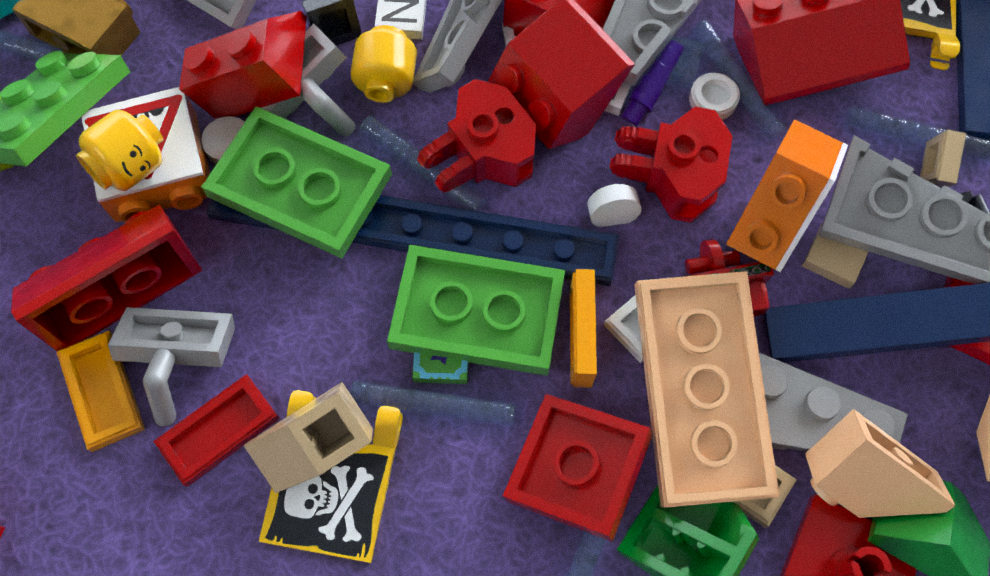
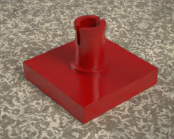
M815 493L810 496L780 576H915L917 569L868 542L872 520L859 518L841 505L832 506Z

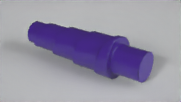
M671 40L665 46L658 59H655L648 72L643 75L637 87L628 96L630 102L621 115L622 119L637 127L645 113L652 112L653 106L660 97L662 89L669 80L671 72L685 49L681 44Z

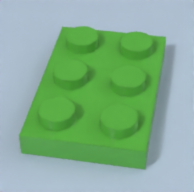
M54 51L41 57L35 64L37 69L25 79L15 81L6 86L0 92V163L27 167L130 73L121 55L96 54L95 52L73 54Z
M255 106L201 188L206 197L342 259L391 178L392 172L390 165Z
M409 245L387 339L388 348L548 376L565 270Z

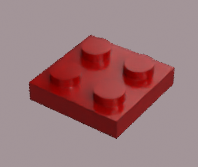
M545 394L503 493V497L511 504L613 542L651 442L652 431L650 427Z

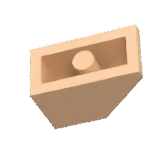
M854 409L805 453L813 477L810 483L815 492L828 504L836 506L839 503L859 518L947 513L955 506L938 471Z

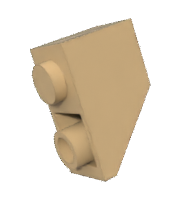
M343 382L247 442L244 447L274 492L278 493L320 476L371 443L373 428Z

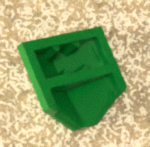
M943 480L955 503V506L947 513L873 517L868 542L928 576H988L990 542L967 498L953 483Z
M656 486L618 546L617 551L652 576H739L759 541V537L740 506L734 502L663 508L660 505L659 488Z

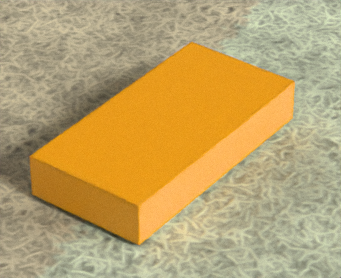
M576 269L572 275L569 289L570 385H573V387L592 388L597 375L595 270Z
M110 331L56 352L86 448L91 452L145 430L123 362L112 360L108 347L113 335Z

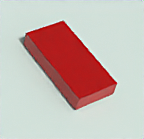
M246 374L153 442L182 484L188 487L280 418Z

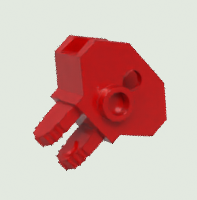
M474 79L458 89L456 118L447 123L448 132L435 139L431 144L423 147L419 151L418 158H416L421 166L427 170L429 168L432 169L439 163H443L454 155L458 158V161L441 171L434 182L438 189L444 193L454 190L472 178L477 184L487 179L517 187L530 179L533 174L536 123L507 87Z
M695 106L672 124L661 122L658 131L641 127L635 128L634 126H622L619 131H616L614 141H616L617 147L622 148V150H631L635 153L650 155L651 158L638 155L631 156L623 153L616 154L610 160L609 169H611L612 174H615L616 177L619 176L646 183L645 191L653 192L657 195L671 219L692 223L715 205L718 190L726 182L733 136L716 110Z

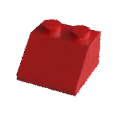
M559 0L507 44L488 81L508 88L536 123L535 134L548 149H552L579 140L590 133L635 63L575 0Z
M302 11L268 18L186 48L179 90L215 119L226 116L236 117L253 111L255 106L263 108L300 96L307 16Z

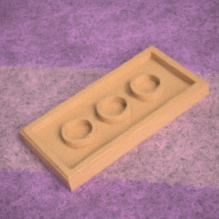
M747 271L636 281L634 287L661 507L780 497Z

